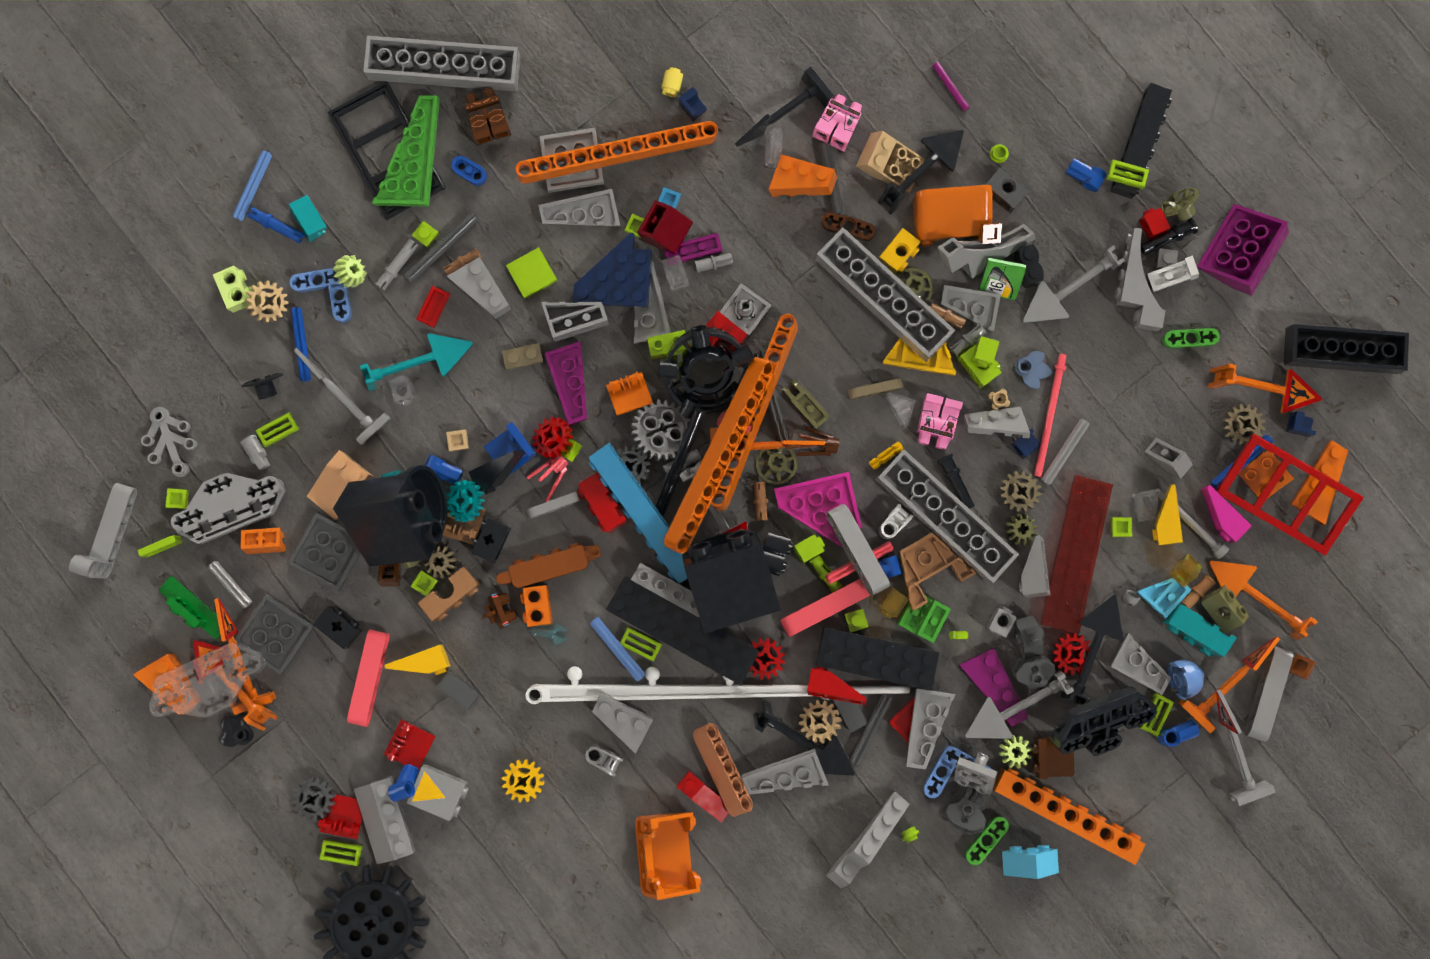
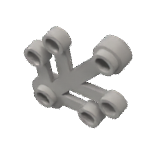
M156 407L150 413L151 427L147 435L141 438L142 445L147 447L153 446L155 443L154 437L160 427L162 435L154 452L148 455V462L155 465L161 462V455L165 446H167L173 462L172 473L177 477H185L189 474L190 468L188 464L181 462L174 442L184 445L188 450H194L197 447V441L171 432L168 424L177 427L183 433L188 432L191 425L187 421H179L170 417V413L166 408ZM158 413L162 414L160 419H157ZM185 423L186 429L182 430L181 426ZM149 437L150 443L146 444L145 440ZM192 441L193 446L189 448L188 443ZM154 455L157 456V460L155 462L152 461V457ZM178 466L182 467L180 472L176 470Z

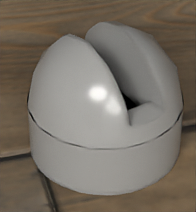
M1126 590L1123 595L1124 604L1130 607L1135 606L1140 600V596L1131 590Z

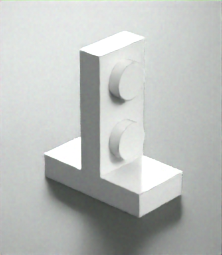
M1193 255L1185 258L1184 261L1147 274L1153 292L1189 279L1199 278V272Z

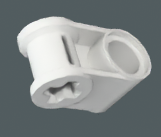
M899 503L878 529L879 535L883 539L893 538L914 516L912 514L909 515L902 509ZM885 525L892 527L893 532L891 535L885 534Z

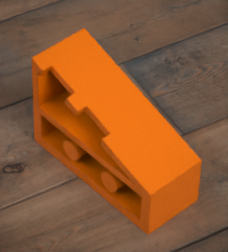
M781 154L768 190L772 197L781 195H831L837 175L835 169Z
M175 653L166 654L133 674L178 715L186 714L204 703Z

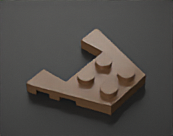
M933 533L924 536L898 552L912 611L928 603L919 584L948 566L952 568L960 583L977 574Z

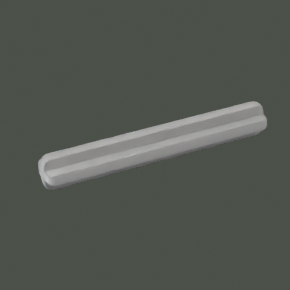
M1079 420L1041 478L1044 484L1050 485L1088 428L1089 423L1086 420Z

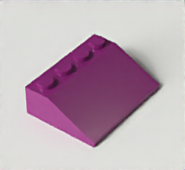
M1234 204L1197 265V268L1229 287L1252 296L1289 234L1288 222Z

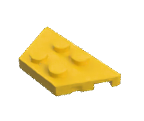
M899 338L883 361V365L952 376L956 375L946 342L925 362Z

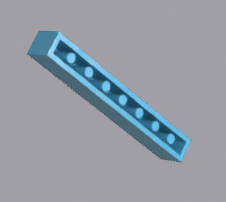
M609 442L588 457L590 459L589 464L594 471L598 470L602 476L600 477L602 483L606 487L609 486L613 491L611 495L614 500L623 505L624 509L622 510L628 518H632L636 523L634 527L639 534L643 533L647 540L645 542L651 550L654 549L658 554L656 557L662 566L666 565L670 578L680 584L687 579L682 554L666 548L664 545V538L670 526Z

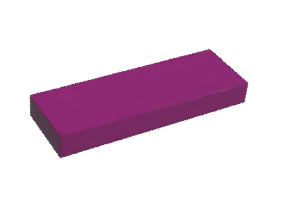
M718 233L682 242L676 255L665 250L664 254L667 265L672 266L718 254L723 250Z

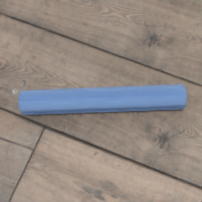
M261 151L232 216L239 221L244 220L272 158L269 152Z
M599 617L593 619L590 623L592 628L636 681H640L645 676L644 671Z

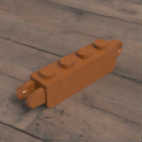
M579 543L568 545L567 550L561 551L560 548L549 551L550 555L543 557L542 554L533 555L531 560L526 562L523 559L512 562V566L508 567L509 571L502 572V574L500 573L496 576V581L500 585L513 583V586L523 588L587 569L590 561L602 556L599 545L584 547V545L579 546Z

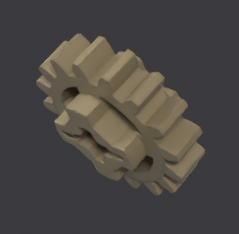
M1240 404L1237 405V408H1230L1231 412L1224 414L1227 419L1222 420L1226 424L1222 430H1227L1228 432L1225 434V437H1232L1230 439L1231 443L1237 440L1238 446L1243 443L1245 445L1253 433L1259 437L1263 436L1260 431L1266 428L1261 426V424L1266 421L1260 419L1263 414H1257L1256 407L1250 409V404L1244 407ZM1238 413H1246L1245 415H1243V417L1241 415H1237ZM1244 434L1250 435L1249 437H1241Z
M1015 471L1013 472V477L1010 474L1006 475L1008 481H1001L1004 487L999 488L1000 491H1003L999 498L1005 499L1002 504L1008 503L1009 510L1015 507V512H1019L1021 508L1023 512H1026L1027 506L1033 509V503H1039L1036 497L1042 495V493L1037 492L1041 485L1036 486L1035 483L1038 479L1032 480V473L1025 476V471H1021L1020 475ZM1017 479H1023V480H1025V481H1027V482H1026V483H1020L1019 480H1017ZM1009 486H1010V488H1011L1010 495L1008 494V487H1009ZM1020 488H1022V494L1018 495L1017 492ZM1020 500L1024 504H1017L1013 501Z

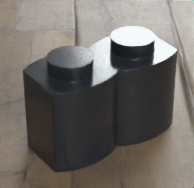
M1034 244L1020 247L1015 253V262L1026 265L1022 285L1025 289L1038 286L1044 279L1043 268L1038 263L1039 253Z
M768 532L763 550L770 574L780 576V573L784 574L787 566V562H784L786 554L790 555L793 544L790 543L791 539Z

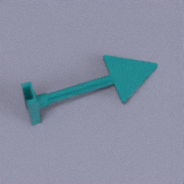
M427 334L432 348L431 353L382 369L371 370L367 363L360 365V368L366 379L365 382L369 391L375 390V381L381 380L385 376L436 360L440 373L444 377L470 349L473 342Z

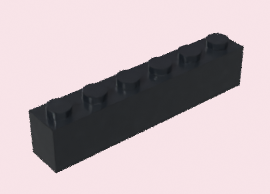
M1150 83L1145 89L1121 162L1149 169V166L1146 165L1148 160H1151L1155 151L1153 149L1154 142L1157 143L1160 137L1159 127L1164 124L1167 116L1164 114L1165 110L1169 108L1172 102V97H1170L1171 89L1154 83ZM1118 167V170H1121V171H1125V172L1127 171V172H1130V173H1133V174H1136V175H1139V176H1143V175H1144V174H1141V173H1137V172H1134V171H1130V170H1126V169H1123V168H1119V167ZM1114 181L1110 192L1132 199L1136 194L1139 195L1141 189Z

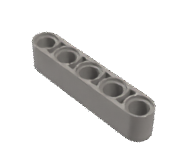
M841 504L826 512V517L868 593L873 596L890 586L889 580L849 508L845 504Z
M1275 646L1266 657L1245 726L1246 736L1263 742L1269 739L1292 664V651Z

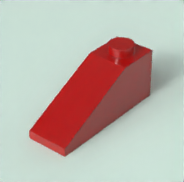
M811 668L807 688L808 695L866 706V697L828 671L827 668Z
M689 769L677 783V788L722 823L729 813L721 796Z

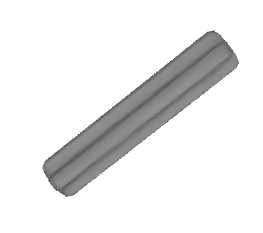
M214 561L208 566V569L242 608H247L252 604V600L218 561Z

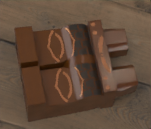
M492 88L484 89L485 99L479 101L476 93L466 95L467 104H465L477 145L493 141L488 121L490 122L495 140L512 135L499 97Z

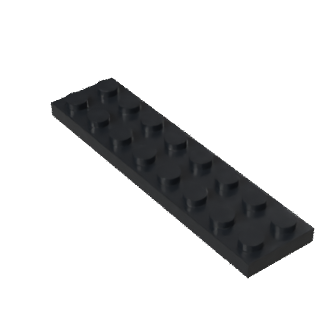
M626 576L606 608L610 613L740 686L760 652L721 629L704 633L699 617Z

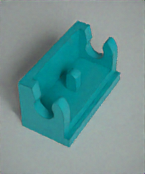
M308 195L289 204L292 215L309 242L326 233L325 229L327 226Z

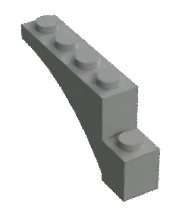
M1022 224L1002 234L1001 243L982 244L980 241H958L953 237L938 246V251L942 263L952 273L962 267L971 278H974L984 271L988 258L1003 260L1036 238L1035 234L1025 224Z
M1133 228L1125 237L1127 247L1126 251L1122 254V258L1125 261L1123 268L1120 269L1118 274L1120 284L1116 288L1114 298L1117 299L1116 305L1138 309L1133 317L1135 328L1157 332L1163 328L1166 310L1162 309L1157 303L1145 278L1141 260L1142 229Z
M893 792L864 831L834 863L826 876L840 888L849 885L858 871L870 864L910 804L898 793Z

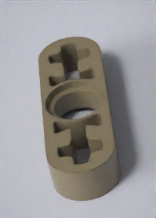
M901 378L850 389L848 390L849 400L903 389Z

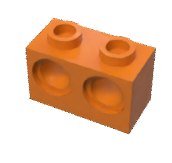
M548 585L523 588L520 598L521 603L525 604L526 612H523V621L527 623V627L553 624ZM533 591H537L540 595L537 602L530 600V594ZM536 610L542 614V618L538 622L532 618V614Z

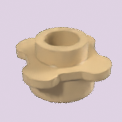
M1001 389L996 393L991 392L988 396L992 401V409L994 410L1010 405L1005 389Z

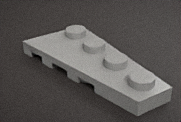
M612 189L538 205L543 225L621 227Z
M653 261L651 263L649 307H634L635 345L647 342L648 337L671 333Z
M916 688L906 767L926 770L936 740L940 735L942 725L956 694Z
M815 748L742 774V780L749 795L774 792V790L784 789L785 791L792 790L795 787L804 786V788H810L812 785H828Z

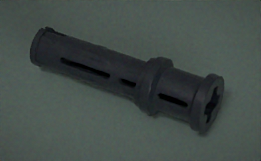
M1190 218L1183 224L1174 225L1170 231L1141 244V252L1143 255H1147L1175 240L1182 241L1184 237L1190 234H1197L1198 227L1196 222Z
M951 453L938 459L937 462L941 464L945 472V478H949L958 499L969 509L974 507L975 504L959 474L960 468H957L952 458L953 454Z

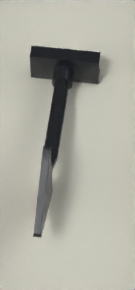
M809 67L802 76V81L807 85L804 92L772 115L770 113L766 114L735 145L738 147L762 136L767 126L777 122L807 99H812L816 96L821 104L826 107L830 99L834 97V94L812 67Z
M959 130L922 138L921 143L933 154L902 184L895 187L890 183L885 188L878 203L881 204L883 201L891 207L888 212L891 215L905 197L904 192L937 160H940L953 172L964 131Z
M1112 595L1079 621L1080 625L1092 629L1096 633L1077 683H1074V691L1068 695L1062 691L1061 698L1073 700L1078 705L1090 702L1091 699L1083 695L1086 688L1084 686L1104 635L1118 641H1123L1116 595Z
M766 700L762 702L763 711L760 714L757 712L753 714L755 729L763 732L766 726L780 731L808 750L815 748L825 774L855 775L837 736L832 735V741H828L824 748L819 747L778 721V718L772 714L771 704Z

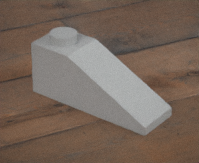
M1040 535L1034 539L1021 575L1022 582H1019L1020 593H1023L1026 598L1050 596L1044 539Z

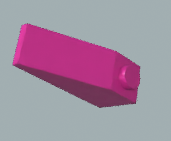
M1204 486L1201 491L1214 527L1220 533L1219 537L1227 543L1237 542L1252 525L1212 486Z

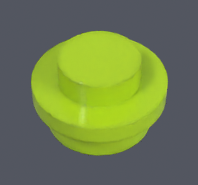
M1001 144L993 146L990 150V158L995 163H1003L1009 156L1008 149Z
M915 826L901 833L903 837L901 840L902 842L907 841V843L918 839L917 835L920 832L916 830Z

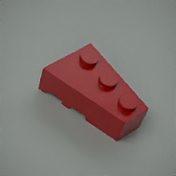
M596 472L578 483L580 489L577 491L583 500L586 498L590 505L587 507L593 516L596 515L599 519L597 524L602 532L606 531L610 534L627 524L628 520L608 488L600 480L601 476Z

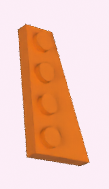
M1333 440L1329 441L1313 468L1339 482L1348 450ZM1308 474L1290 505L1300 511L1320 480ZM1326 485L1307 516L1321 525H1325L1336 490Z

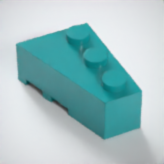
M1178 604L1163 622L1168 626V631L1175 635L1180 634L1184 637V642L1191 646L1196 645L1200 648L1199 652L1207 657H1225L1237 639L1232 634L1231 636L1226 635L1219 630V626L1216 624L1214 626L1203 619L1204 617L1182 604Z

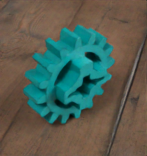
M461 480V482H455V486L449 487L451 493H446V495L449 497L447 503L449 504L448 511H451L450 517H455V521L468 522L474 521V516H480L479 509L484 510L481 503L485 502V500L481 499L484 492L479 491V485H475L473 481Z

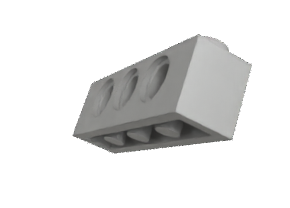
M639 564L631 578L632 581L699 617L692 591L644 564Z

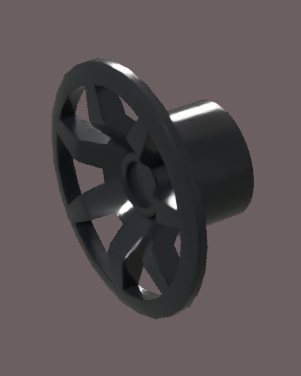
M275 373L272 376L267 375L265 379L257 378L241 386H254L259 400L277 395L273 381L283 376V373Z

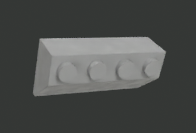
M392 776L354 789L377 864L393 861L415 852L400 801L393 802L388 794L389 786L394 784Z

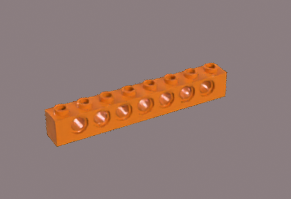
M1009 767L1007 771L1001 768L995 780L993 791L1136 865L1146 845L1140 841V836L1133 832H1130L1129 835L1122 832L1123 827L1114 822L1112 825L1105 823L1106 818L1096 813L1094 816L1088 814L1089 809L1079 804L1077 807L1071 805L1072 800L1062 795L1059 798L1052 795L1054 791L1045 786L1042 789L1035 786L1036 782L1028 777H1025L1024 780L1017 777L1019 773ZM1019 782L1021 785L1020 790L1013 792V784ZM1037 791L1038 798L1035 801H1031L1030 794ZM1054 800V809L1048 810L1047 804ZM1067 810H1072L1073 812L1070 819L1065 818ZM1085 819L1090 820L1088 828H1083L1082 826ZM1103 828H1107V835L1101 838L1100 831ZM1124 837L1125 843L1119 847L1118 840Z

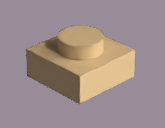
M466 429L446 432L450 452L469 449Z

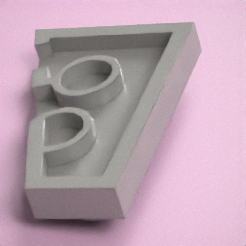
M1021 407L964 414V422L968 433L992 435L994 432L1005 433V436L1012 437V434L1023 435V438H1030V431Z
M600 693L592 709V712L636 754L653 718L603 693Z

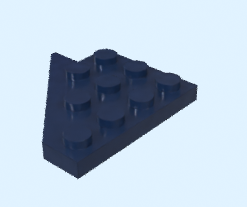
M630 233L574 284L573 303L602 302L603 306L648 308L652 250L634 249L635 234Z

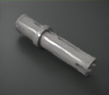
M408 239L390 265L384 268L385 271L375 282V285L385 291L390 282L398 277L397 273L416 248L419 247L418 244Z

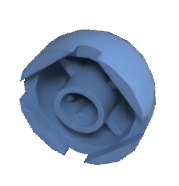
M1176 660L1169 663L1170 667L1167 668L1166 672L1171 677L1169 682L1171 689L1175 688L1178 692L1175 695L1181 700L1197 695L1203 688L1205 677L1203 670L1191 660Z

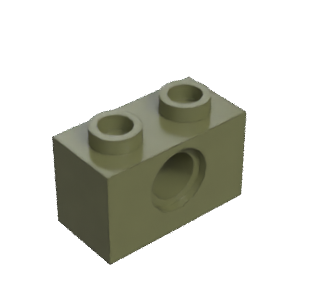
M1226 585L1207 594L1201 602L1223 633L1243 625L1249 617L1245 607L1240 605L1234 593Z

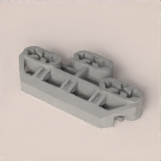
M230 473L219 475L202 483L186 510L175 514L171 518V525L177 534L189 538V540L195 543L204 544L274 515L286 491L284 483L281 479L273 476L254 480ZM229 479H232V482L230 483V486L225 485V484H228V483L230 482ZM272 482H275V483H276V484L273 486L274 489H271V488H266V489H265V488H264V487H270V486H272ZM254 489L263 490L256 492L255 496H252V494L255 492ZM275 495H278L274 505L271 506V504L269 503H263V501H266L268 499L276 497ZM250 505L253 506L255 513L250 510L239 515V511L249 508ZM225 515L228 516L230 522L223 521L216 525L213 524V522L224 518ZM200 526L203 527L205 532L204 534L201 531L193 535L188 534V532L198 529Z

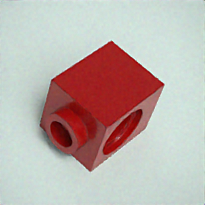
M1154 208L1148 209L1143 212V216L1139 219L1148 240L1165 233L1171 228L1161 208L1156 210Z

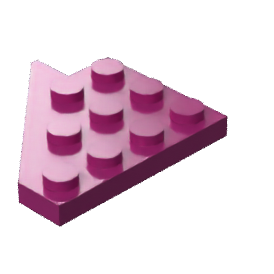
M849 472L774 489L777 505L780 510L841 548L843 547L826 517V512L841 504H845L859 528H862Z

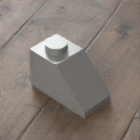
M1155 438L1144 451L1148 457L1166 472L1180 479L1193 465L1186 452L1158 438Z

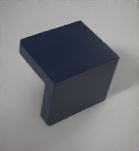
M694 87L679 97V105L692 121L707 110L706 106L698 98V92Z
M1300 411L1290 413L1286 432L1306 437L1314 436L1316 431L1311 430L1313 418L1304 416L1305 413Z
M1033 429L1029 430L1030 438H1023L1022 435L1011 443L1022 459L1029 456L1040 446V443L1032 434L1035 432Z

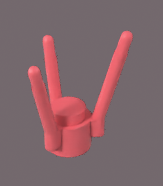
M555 455L554 459L550 458L526 478L530 479L548 465L550 468L538 479L539 482L552 471L555 473L560 471L545 500L548 502L563 475L568 470L566 466L569 463L562 456Z

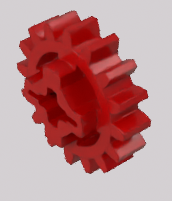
M553 416L550 418V421L545 418L543 425L538 423L540 428L538 430L534 429V432L537 434L532 437L536 441L532 444L537 448L536 452L545 458L549 456L554 459L555 454L561 457V451L567 452L565 447L572 445L569 442V439H573V436L569 434L572 432V429L568 427L569 424L558 417L556 419Z
M1072 633L1071 637L1069 634H1064L1065 639L1059 637L1057 639L1060 643L1053 644L1056 651H1051V653L1056 654V657L1052 661L1058 662L1056 668L1063 667V673H1067L1069 670V675H1074L1075 671L1080 675L1090 649L1088 644L1091 641H1083V635L1077 638V633ZM1076 641L1079 644L1072 646L1071 644H1069V642ZM1071 650L1076 651L1074 653L1075 658L1070 657L1072 655V653L1070 652ZM1074 662L1077 666L1069 667L1067 665Z
M759 638V643L757 644L752 641L753 648L755 649L763 646L762 651L759 652L757 657L767 653V657L774 660H769L762 664V660L756 658L755 661L759 664V670L752 665L750 671H754L753 677L759 674L762 680L764 675H766L769 680L770 674L773 673L774 676H778L776 670H783L780 667V663H785L781 659V657L785 656V653L779 652L782 646L776 647L777 641L774 640L772 643H769V638H766L765 642ZM770 647L775 650L777 657L771 655ZM770 664H776L773 669L766 671Z

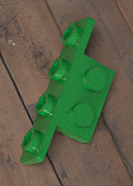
M170 576L159 588V592L168 599L165 603L170 606L169 610L173 614L183 617L185 619L183 622L190 628H202L214 639H218L221 635L217 614L177 579Z

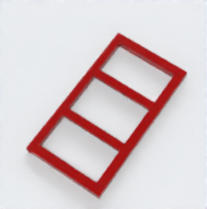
M1254 433L1250 436L1216 490L1222 497L1325 556L1364 498ZM1259 445L1283 460L1252 505L1229 492L1228 489L1255 447ZM1289 464H1292L1320 481L1291 525L1288 526L1262 511L1261 507ZM1326 485L1351 498V500L1320 544L1300 533L1297 529Z

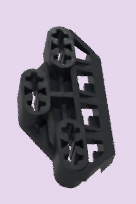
M1133 686L1127 687L1067 710L1060 718L1064 723L1058 725L1057 729L1053 730L1049 740L1062 754H1069L1085 747L1093 756H1099L1120 746L1122 743V737L1118 734L1120 727L1125 726L1127 729H1132L1150 722L1156 715L1155 704Z

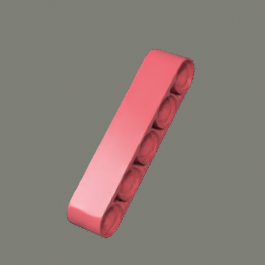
M858 579L780 619V622L787 636L790 637L869 597L870 594L861 579Z
M371 629L367 633L347 723L364 727L369 725L389 643V633Z

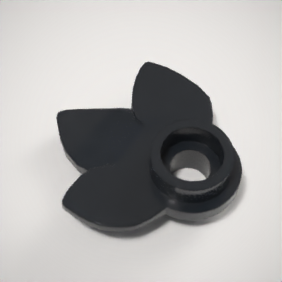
M246 712L239 713L237 718L232 716L222 718L221 728L225 733L219 739L221 744L227 747H234L237 744L247 745L252 741L254 733L250 725L243 719L247 715Z

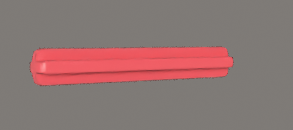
M888 541L872 551L878 559L893 551L894 548L891 542ZM850 561L826 574L825 578L831 584L856 570Z

